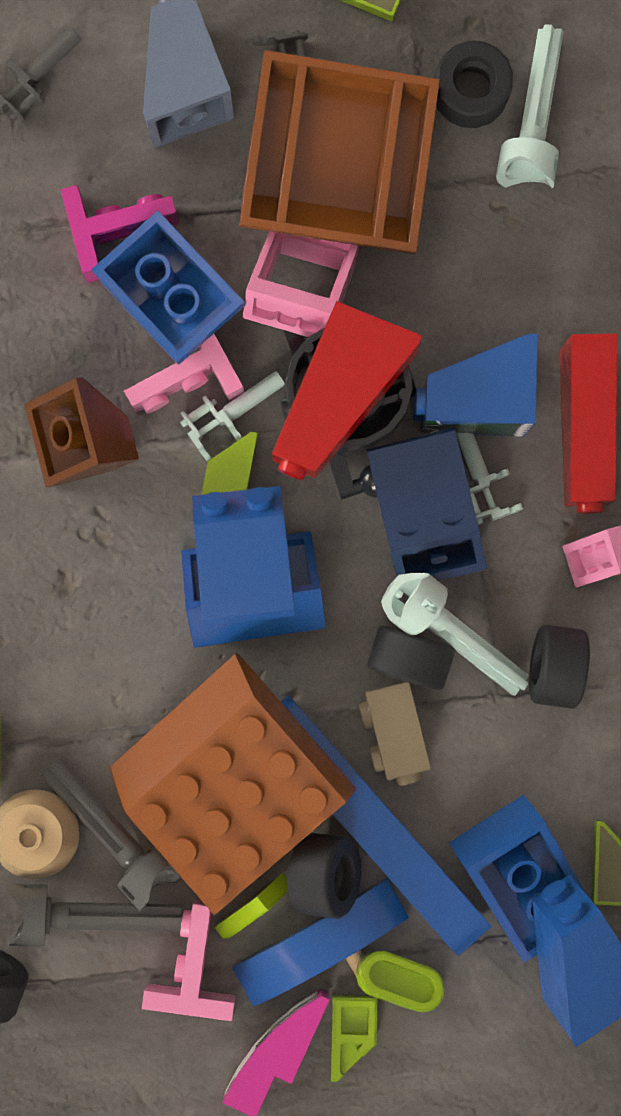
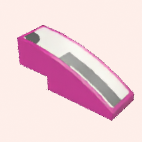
M321 988L297 1003L275 1021L260 1037L233 1075L224 1093V1104L249 1116H257L274 1077L292 1084L330 1001L328 991Z

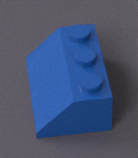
M311 531L286 535L295 616L203 626L196 548L181 550L185 606L193 647L218 645L326 628Z

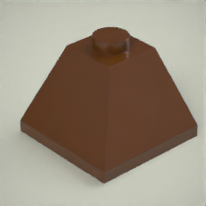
M83 377L74 378L24 404L46 488L107 473L139 459L128 416Z

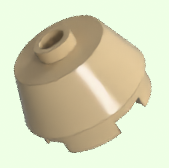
M26 790L13 795L0 806V863L3 867L22 878L43 879L57 874L69 864L78 847L80 836L79 824L75 813L61 797L45 790Z

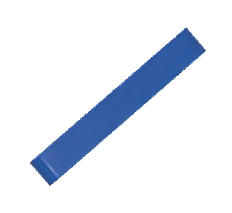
M287 694L281 700V703L357 788L349 800L334 812L333 815L459 957L492 926Z

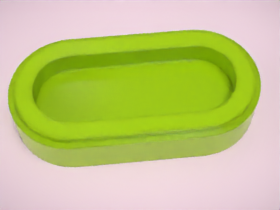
M386 951L370 952L358 963L356 969L358 985L370 996L416 1012L431 1011L443 999V980L439 973L431 967Z

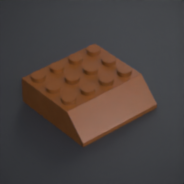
M264 50L239 227L416 254L440 79Z
M238 652L110 766L125 813L214 915L343 806L357 789Z

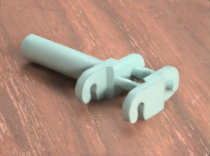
M274 371L226 404L219 412L214 408L217 405L215 399L209 401L204 396L202 397L204 401L202 406L188 415L184 411L180 412L184 418L180 423L183 427L186 425L190 427L191 431L187 433L189 438L206 462H208L212 458L200 442L202 435L220 424L226 425L237 441L240 440L242 437L235 429L232 421L285 386V383L277 371ZM210 411L215 419L200 430H197L193 422Z
M456 433L458 444L471 477L477 483V486L469 487L478 525L483 524L482 519L489 516L492 522L524 509L522 503L502 510L498 506L496 507L489 490L490 483L509 476V470L504 469L498 474L493 473L489 475L474 434ZM483 491L490 508L484 512L480 511L474 496L475 493Z

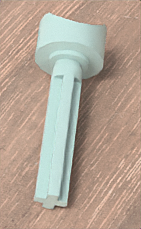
M547 24L544 25L543 29H538L519 138L506 140L501 145L496 180L505 188L523 182H541L551 186V188L555 184L559 151L555 146L546 142L545 139L564 31L562 29H554L553 25Z
M428 573L399 574L393 580L381 600L383 609L390 621L410 635H417L428 628L511 695L516 696L520 689L525 690L528 685L526 679L529 675L444 608L448 596L445 586ZM403 594L409 598L405 604L399 600Z

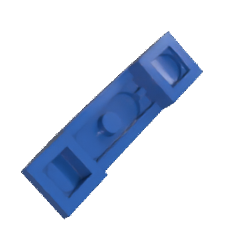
M385 878L359 893L349 913L342 918L321 917L276 944H270L236 963L232 968L252 1005L256 1006L334 966L385 935L409 917L388 879Z

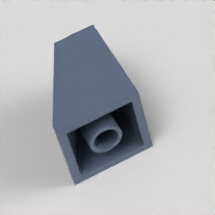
M160 0L158 5L151 7L143 115L154 148L234 119L231 90L196 0Z

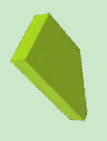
M248 433L207 462L201 495L212 492L222 493L248 490L258 433Z

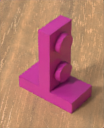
M78 185L60 189L82 273L88 283L99 280L91 270L100 262L96 246L127 238L156 211H159L172 226L179 224L172 196L163 198L161 194L148 195L140 198L137 201L138 205L123 209L118 205L103 207L95 212L96 216L88 218L83 196Z

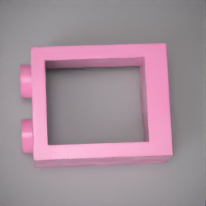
M269 231L246 288V305L244 306L243 318L306 337L325 328L336 301L343 303L356 267L360 246ZM280 253L339 270L330 297H322L269 281Z

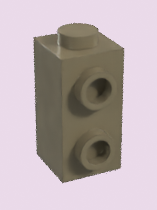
M409 682L364 692L366 701L358 703L364 729L373 727L377 745L369 746L375 773L384 771L385 778L387 780L396 779L397 786L423 780L421 772L431 770Z

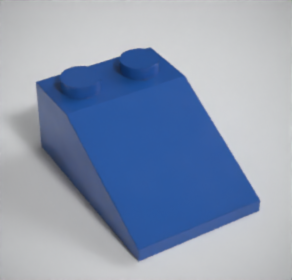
M156 211L91 269L104 288L178 365L246 305L159 211Z
M281 486L257 487L249 490L222 493L212 492L192 496L203 626L295 616Z
M524 794L449 842L457 858L524 963L538 955L532 899L540 895L547 885L554 881L562 880L568 875L585 892L544 819Z

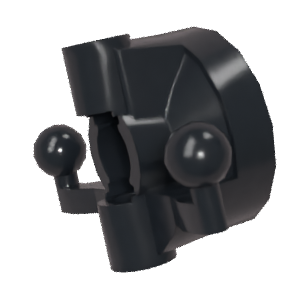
M325 328L307 337L306 340H304L302 335L283 330L292 354L285 380V399L280 400L285 420ZM409 364L329 461L341 500L361 493L377 498L370 465L362 470L358 479L352 480L344 452L369 449L389 438L404 420L409 402H412V397L416 395V387Z

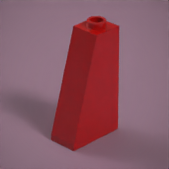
M336 301L272 452L273 462L280 464L277 470L298 480H303L305 475L316 479L417 355L422 335Z
M617 333L571 334L559 351L565 507L576 506L578 514L602 513L603 506L610 505L616 501Z

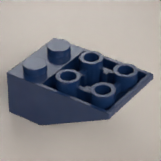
M454 428L366 449L396 577L399 574L428 573L437 581L487 569L480 530Z

